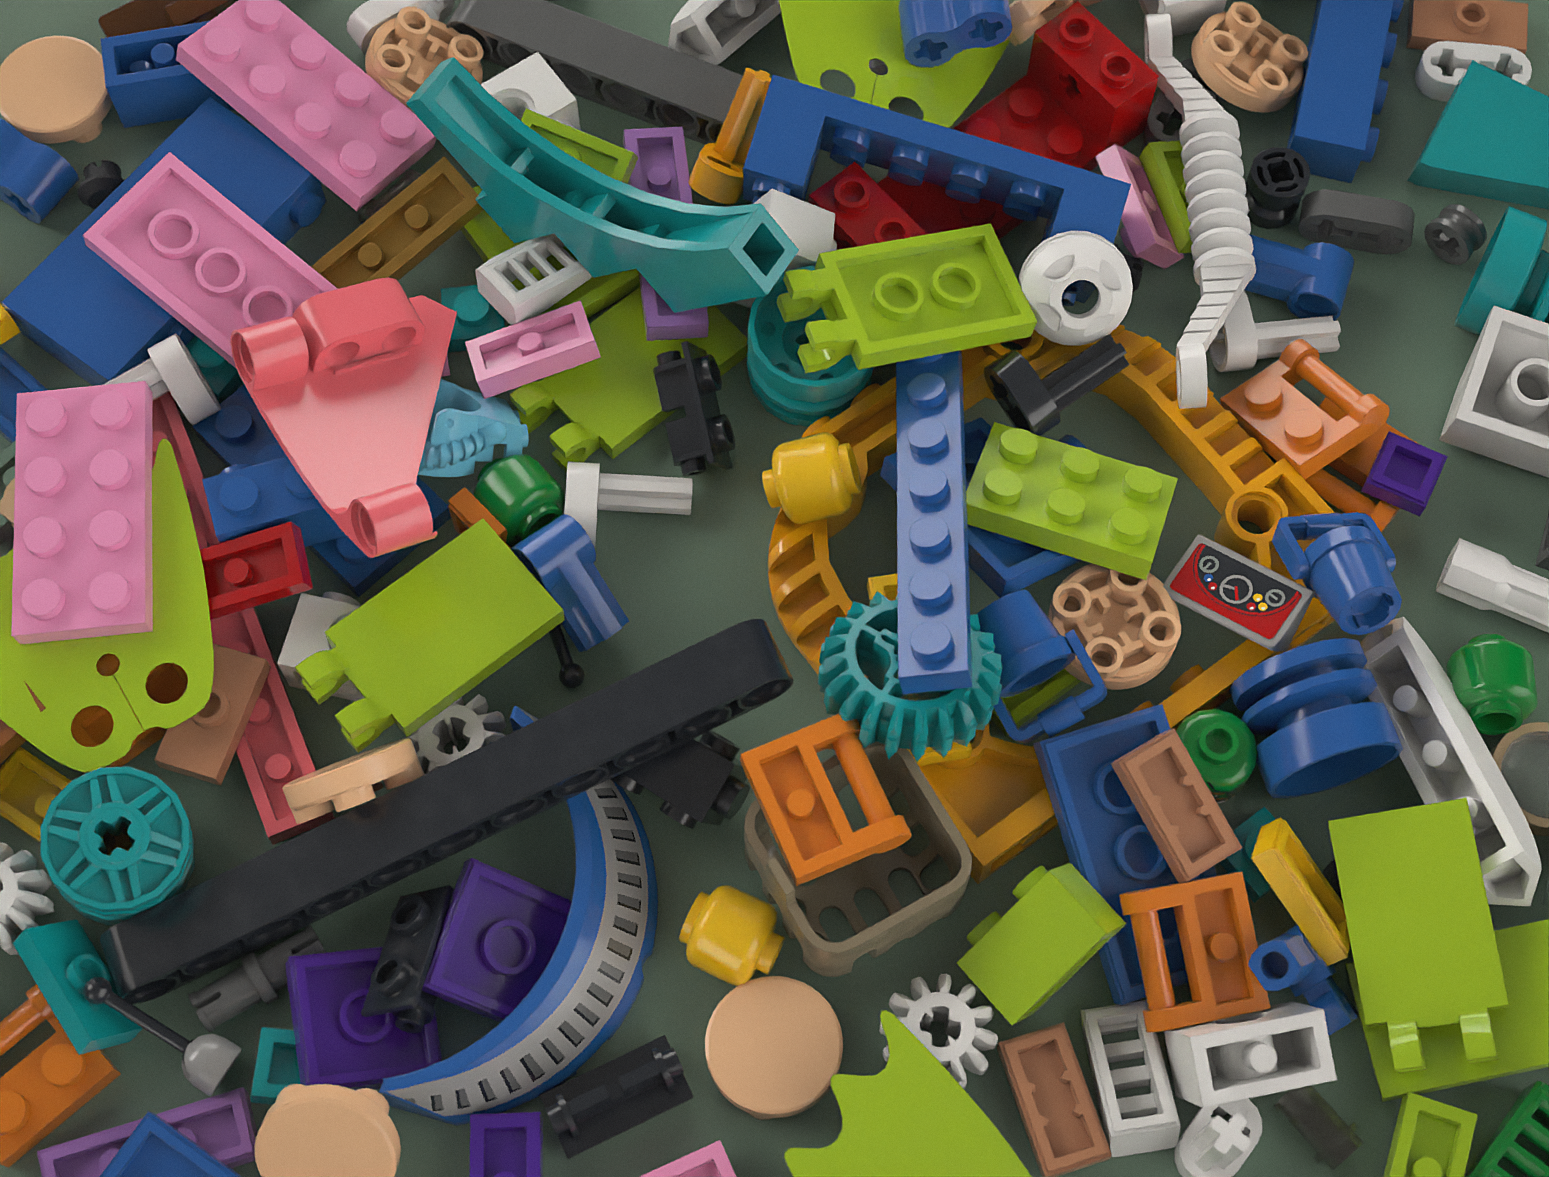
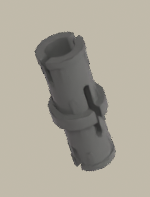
M308 925L301 932L259 956L254 951L241 958L243 965L200 990L189 993L188 997L192 1006L198 1008L195 1012L206 1030L210 1033L216 1030L217 1026L262 1000L267 1005L280 998L278 991L288 986L285 963L290 956L327 952L323 949V944L313 927Z

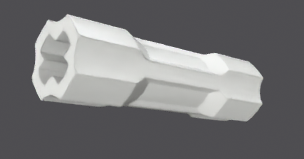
M1459 538L1444 565L1436 586V592L1480 610L1497 611L1549 633V579L1512 565L1505 556Z

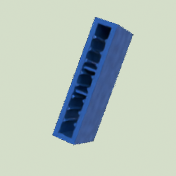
M208 97L2 301L3 306L15 321L21 334L92 386L103 385L150 359L148 348L174 334L180 337L185 346L195 336L189 329L88 248L83 238V234L169 152L283 245L302 227L312 224L319 216L322 206L327 202L320 180L264 133L211 97Z

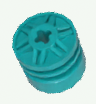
M1508 206L1474 273L1458 311L1454 326L1480 336L1493 306L1549 324V252L1542 250L1547 231V220Z
M811 265V266L796 268V269H792V270L808 269V270H811V271H812V270H815V266H812V265ZM783 272L768 295L756 297L752 303L748 323L747 374L752 393L767 412L788 424L809 427L822 417L829 416L832 419L849 408L853 399L863 389L871 385L873 367L858 370L852 355H847L827 369L811 373L805 372L798 356V349L800 345L810 343L805 333L807 322L827 319L822 308L806 318L784 322L776 303L778 295L789 293L783 280L785 274Z
M129 766L98 768L73 779L51 801L40 827L41 858L52 882L59 890L63 899L84 918L108 926H114L184 892L195 867L194 837L188 816L178 795L157 776ZM124 828L128 829L127 834L133 845L131 849L126 851L122 848H116L108 856V850L102 837L107 832L118 836Z

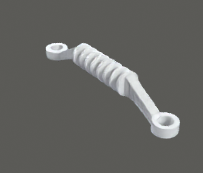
M1169 13L1145 15L1144 20L1145 64L1159 76L1157 86L1182 115L1183 124L1179 131V138L1183 148L1181 152L1182 162L1185 166L1183 176L1187 185L1185 189L1187 203L1189 204L1187 214L1191 223L1189 234L1193 242L1191 253L1195 261L1193 273L1195 282L1200 286L1201 294L1196 310L1190 317V322L1177 343V398L1179 409L1205 408L1207 405L1208 387L1205 353L1247 284L1256 273L1255 260L1252 255L1253 242L1252 237L1249 235L1251 224L1247 216L1249 207L1245 197L1244 167L1240 159L1242 155L1241 144L1238 140L1240 133L1238 121L1231 114L1223 110V107L1213 99L1195 78H1192V75L1182 67V64L1175 57H1172V29Z

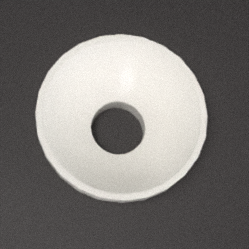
M1087 231L1063 232L1044 240L1029 254L1023 263L1018 277L1022 292L1025 294L1037 320L1034 329L1050 341L1062 345L1081 346L1094 343L1109 335L1126 316L1132 300L1133 285L1131 272L1124 256L1113 243L1100 235ZM1078 280H1087L1095 284L1098 289V300L1090 311L1083 314H1072L1064 309L1061 300L1062 294L1068 285Z

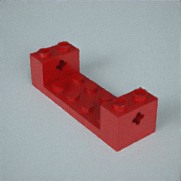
M1077 1L1034 32L1027 74L952 129L1092 171L1099 165L1096 159L1097 155L1114 144L1122 148L1144 132L1159 76ZM853 162L809 194L808 203L835 213L833 239L836 241L837 250L985 224L992 225L999 240L1025 221L1007 215L1002 211L1003 205L982 198L976 204L961 202L946 195L945 187L925 181L920 186H911L886 176L876 183L856 162Z

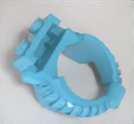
M441 379L418 475L460 477L473 474L475 462H492L495 444H504L503 458L510 455H522V448L528 447L529 442L527 425L520 424L518 410H512L507 400L494 396L484 399L482 393L464 389Z

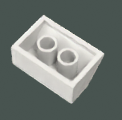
M1493 306L1459 381L1439 441L1549 478L1548 323Z

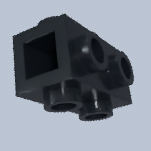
M712 730L704 733L701 737L698 736L610 779L637 795H640L645 787L664 799L659 808L664 814L691 829L695 828L698 821L700 823L720 826L724 818L728 820L733 818L745 802L750 786L745 783L747 776L741 761L735 758L741 748Z

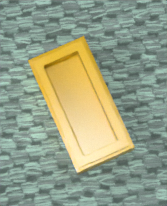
M1280 817L1261 826L1251 859L1327 966L1347 958L1350 938L1342 901L1286 820L1283 821Z

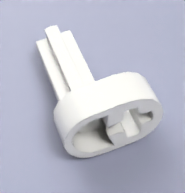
M1243 291L1216 337L1209 345V351L1213 365L1219 372L1249 370L1255 366L1257 359L1280 357L1283 350L1297 339L1307 341L1319 353L1336 352L1340 347L1337 336L1341 329L1339 322L1333 321L1332 316L1254 323L1249 300L1245 291Z
M177 334L148 348L150 359L103 384L146 381L152 390V401L170 391L181 411L192 425L221 410L211 387Z
M568 462L564 514L573 517L584 528L595 547L598 510L691 515L692 478L600 473V463Z
M1249 1099L1205 1108L1201 1107L1179 1137L1178 1144L1175 1146L1174 1161L1181 1176L1232 1177L1236 1174L1257 1145L1262 1134V1119L1257 1107ZM1212 1113L1217 1115L1214 1119L1211 1117ZM1229 1113L1232 1117L1226 1122L1221 1117Z

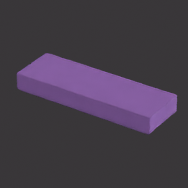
M244 1087L157 1114L230 1168L255 1161V1141L258 1132L249 1093ZM142 1119L37 1151L42 1177H100Z

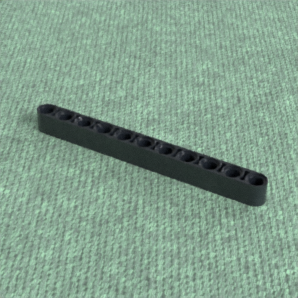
M751 619L735 624L114 925L100 936L99 941L118 996L131 1004H140L161 997L244 957L252 951L271 944L776 699L790 689L793 685V677L766 621L763 619Z

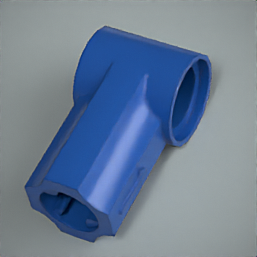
M1250 235L1253 242L1252 255L1255 260L1256 273L1244 290L1287 302L1290 312L1301 319L1332 316L1333 321H1335L1340 316L1354 268V259L1348 251L1329 243H1312L1305 246L1304 249Z
M561 515L511 548V551L563 609L565 620L561 624L579 652L587 651L598 643L605 641L629 622L593 564L596 561V551L590 537L584 528L570 515Z

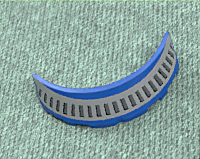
M514 706L510 716L513 732L539 720L517 706ZM609 779L566 800L573 825L576 848L574 891L567 922L559 944L537 983L512 1013L488 1034L466 1049L429 1067L404 1075L384 1078L379 1093L385 1097L390 1106L455 1126L469 1124L470 1115L497 1114L507 1111L564 1084L577 1074L576 1070L591 1058L607 1039L610 1040L621 1026L644 981L643 965L646 959L653 953L658 922V887L649 840L641 819L623 787Z

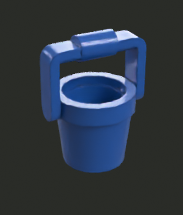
M1324 513L1284 517L1279 520L1272 543L1293 579H1302L1306 588L1315 592L1313 597L1321 602L1343 631L1353 635L1368 634L1386 626L1395 618L1402 602V598L1391 575L1395 570L1396 558L1370 516L1363 513ZM1297 540H1315L1304 552Z
M1020 590L1005 595L977 613L980 624L979 632L993 633L994 652L1001 655L1002 672L999 683L1002 685L999 702L994 704V709L1013 740L1026 744L1045 733L1051 738L1085 718L1084 711L1105 699L1107 695L1106 684L1074 629L1065 633V636H1061L1029 591ZM1077 656L1094 687L1076 697L1071 695L1037 714L1038 718L1019 729L1001 697L1006 698L1020 694L1045 682L1067 667Z

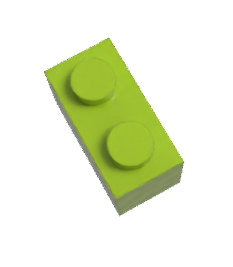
M1071 863L1049 871L1042 865L1037 867L1014 888L1012 894L1019 901L1003 917L997 911L991 913L966 937L973 947L957 964L1011 1025L1033 1015L1127 924Z

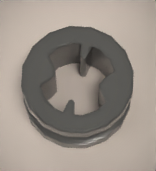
M1459 204L1446 206L1440 212L1438 218L1431 220L1424 230L1425 240L1434 254L1443 261L1454 265L1466 263L1472 256L1473 251L1480 249L1487 240V231L1483 222L1474 212Z

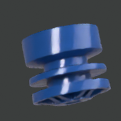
M1338 638L1296 647L1250 668L1233 682L1229 691L1235 706L1239 711H1245L1241 720L1246 723L1254 735H1271L1258 744L1256 762L1267 791L1273 798H1295L1336 788L1382 768L1397 758L1403 750L1384 703H1360L1372 694L1377 687V683L1372 672L1363 669L1368 661L1358 640Z

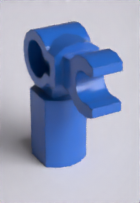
M1298 925L1293 926L1277 938L1260 945L1252 953L1248 965L1264 990L1278 991L1289 987L1295 997L1303 994L1310 1006L1324 1010L1328 1036L1360 1017L1350 999L1332 979L1331 976L1337 972L1333 965L1327 966Z

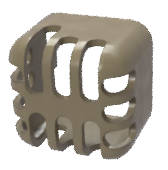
M876 741L866 747L864 751L887 799L889 800L899 790L903 793L909 805V812L904 816L909 830H913L921 823L929 837V846L916 856L905 854L901 846H898L887 852L874 853L847 866L819 876L813 885L796 886L772 841L770 827L757 799L751 803L745 815V858L751 871L758 870L762 879V891L771 905L777 904L783 916L782 926L791 939H798L803 949V961L812 971L822 976L838 977L852 972L853 963L860 956L868 952L874 959L887 952L888 949L899 941L906 938L910 939L921 933L933 922L949 917L958 909L964 897L972 869L970 850L907 749L898 748V751L889 759L885 751V744ZM835 755L822 762L821 765L852 831L855 832L856 830L839 799V792L850 783ZM941 856L950 871L951 878L940 888L929 889L922 883L921 873ZM897 870L909 872L924 897L904 908L888 883L889 876ZM863 889L874 891L890 914V916L871 927L867 926L854 903L856 893ZM796 900L804 905L806 909L805 916L801 911L799 905L797 904ZM829 908L840 910L853 929L855 936L839 943L831 942L820 924L819 917L821 913Z

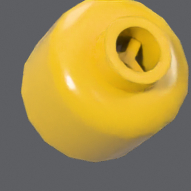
M828 432L781 443L773 451L772 469L762 472L764 491L770 507L773 509L782 506L786 516L796 524H805L844 514L852 505L853 495L862 491L859 469L851 445L849 443L840 444Z
M722 885L711 894L703 891L699 893L685 919L679 935V941L687 944L686 958L689 964L731 985L739 986L751 980L756 970L769 975L781 951L785 937L774 932L777 924V911L775 907L733 886Z

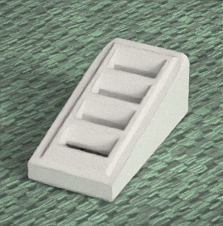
M555 234L529 239L493 257L475 270L478 292L510 325L539 316L592 278V275L563 248L564 244ZM552 254L565 268L557 271L546 258ZM536 267L545 278L538 281L529 270ZM518 278L526 288L519 291L511 282Z
M1147 1000L1080 1011L1102 1127L1112 1157L1173 1148L1178 1144L1181 1125L1156 1032H1146L1142 1011L1148 1009ZM1138 1030L1139 1039L1103 1045L1101 1035ZM1144 1058L1145 1065L1116 1070L1109 1069L1108 1063ZM1150 1086V1094L1116 1098L1115 1091Z

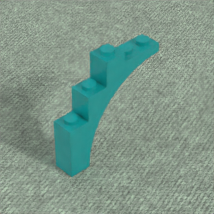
M455 57L440 62L406 102L409 108L482 188L481 193L475 200L514 244L555 234L593 278L637 269L674 313L766 296L799 251L761 203L732 207L689 204L647 193L608 177L570 156L525 125L491 96Z

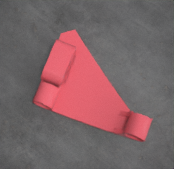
M389 277L312 296L299 305L292 317L288 316L233 330L230 339L231 352L236 369L279 445L325 511L368 557H377L434 539L438 535L437 531L433 532L430 508L423 492L416 485V480L457 315L456 311L424 295L408 298L401 284L396 279Z

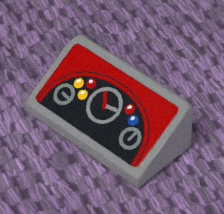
M1199 534L1163 585L1171 599L1272 651H1287L1315 594L1314 591Z

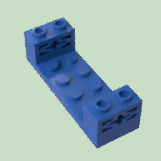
M774 74L772 75L743 167V199L751 201L752 204L771 189L805 201L820 150L831 152L830 158L833 161L847 167L856 162L861 168H864L866 163L888 170L887 175L891 179L906 185L920 186L925 181L945 187L946 195L961 202L976 204L982 198L1003 205L1002 211L1020 220L1036 221L1038 216L1046 218L1048 220L1041 242L1063 232L1087 231L1100 235L1114 244L1131 187L1130 183ZM1078 280L1071 283L1062 294V306H1074L1075 301L1085 303L1096 289L1095 284L1087 280Z

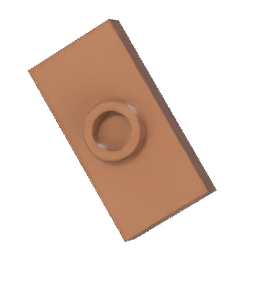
M1503 0L1409 1L1407 48L1426 50L1436 42L1453 41L1506 46L1517 49L1524 55L1527 51V3Z
M213 643L214 677L209 701L196 715L174 728H167L154 761L160 768L221 786L271 666L267 659Z
M1175 729L1162 732L1111 763L1178 883L1190 881L1242 848Z
M1064 1022L999 1042L997 1051L1041 1176L1057 1177L1109 1160L1112 1154Z

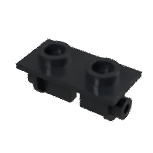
M688 341L682 342L684 358L681 357V353L678 350L664 352L656 356L658 366L653 368L662 411L667 413L685 408L686 412L685 418L665 423L674 466H681L683 476H694L706 472L705 461L707 460L708 464L726 470L732 469L729 451L735 449V436L728 417L725 414H721L716 391L721 390L722 380L717 362L711 354L707 355L706 350Z
M442 886L399 897L397 906L391 915L390 927L377 966L371 975V984L361 1015L370 1017L392 1013L397 1017L395 1021L396 1027L407 1033H420L423 1025L432 1022L437 997L422 991L453 893L454 888L452 886Z
M665 1035L539 1095L568 1159L694 1098L683 1074L684 1070L673 1047H670Z

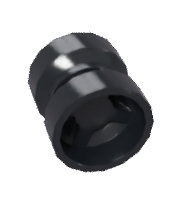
M1270 147L1261 151L1253 159L1247 181L1245 182V197L1249 207L1247 216L1255 226L1265 229H1279L1288 225L1295 218L1311 176L1309 165L1303 156L1285 147Z

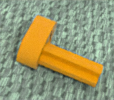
M750 68L745 69L716 143L704 145L689 177L688 184L700 195L718 203L735 204L743 194V167L770 85L771 78L769 73L760 69L758 72Z

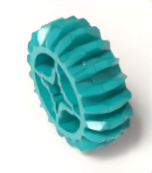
M877 591L873 599L870 600L869 607L854 601L851 609L847 612V618L836 617L835 623L830 628L829 637H826L825 643L822 644L819 662L822 665L819 666L818 685L820 686V692L825 693L823 702L826 706V714H839L844 721L857 719L861 727L859 740L863 749L876 741L885 744V751L889 759L898 751V748L910 749L916 762H918L922 755L925 754L927 747H931L943 758L951 750L953 742L967 747L970 740L974 738L975 731L984 730L991 720L994 704H998L1002 685L999 683L1002 672L1001 655L994 652L993 633L979 632L978 614L970 615L973 687L903 695L898 679V595L895 600L889 601Z

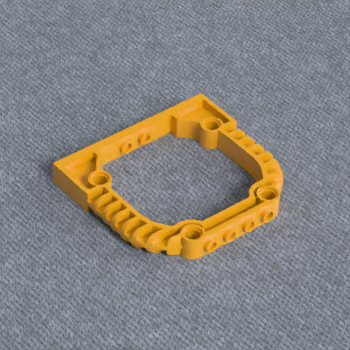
M1119 324L1109 335L1112 336L1116 344L1121 343L1127 352L1124 357L1128 361L1129 366L1092 391L1107 396L1137 419L1208 498L1221 515L1214 534L1215 542L1306 587L1302 579L1295 580L1291 577L1272 543L1277 524L1284 517L1335 512L1284 457L1274 463L1262 450V445L1254 437H1250L1238 424V419L1229 410H1225L1213 397V392L1208 387L1207 405L1205 408L1179 409L1176 387V357L1161 347V343L1152 337H1142L1125 330V326ZM1035 329L1031 337L1006 341L1023 347V349L1015 351L1020 353L1029 362L1040 380L1096 343L1081 346L1062 345L1050 341ZM1004 342L962 350L964 411L985 397L997 401L987 385L983 370L986 366L1010 351V349H1006L1001 345ZM896 376L882 386L875 383L866 387L853 399L849 408L832 419L829 416L818 419L805 430L801 437L828 432L840 444L849 443L851 445L859 469L862 491L853 495L852 505L849 510L841 515L805 524H796L786 516L781 506L772 531L768 554V580L772 602L786 634L817 675L819 666L822 665L819 662L821 646L825 643L826 637H829L831 626L835 623L836 617L847 618V612L853 604L829 561L828 539L847 527L859 515L866 497L867 477L882 468L886 456L897 452ZM1239 521L1255 523L1261 528L1263 534L1247 532L1240 526ZM1297 540L1303 552L1315 541ZM1312 598L1287 651L1300 647L1335 621L1317 598ZM1247 639L1208 669L1204 670L1199 664L1188 669L1170 686L1169 690L1173 694L1160 703L1163 705L1170 729L1176 730L1183 719L1197 711L1219 707L1231 698L1229 690L1238 677L1250 668L1286 651H1272ZM1146 701L1138 707H1136L1130 713L1152 707L1154 705L1150 701ZM989 723L985 726L984 730H976L974 738L970 740L972 747L970 758L919 766L968 845L972 856L970 875L977 884L988 878L1058 826L1034 747L990 736Z

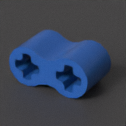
M900 0L898 6L904 54L911 64L918 67L931 68L940 66L948 62L955 54L966 49L996 46L1008 38L1013 28L1008 0Z
M0 118V199L28 220L40 223L79 180V176L70 163L59 153L44 144L30 140L11 124Z

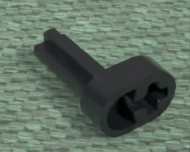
M1107 335L1041 380L1029 362L1015 350H1010L986 366L983 371L988 387L1013 426L1042 436L1060 423L1059 412L1128 367L1129 363L1124 357L1127 352L1122 344H1116L1112 336Z

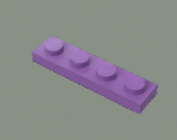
M683 126L624 129V149L634 152L639 157L628 185L650 194L693 204L691 186L688 184L689 171ZM639 272L647 341L708 337L709 321L707 307L674 313Z

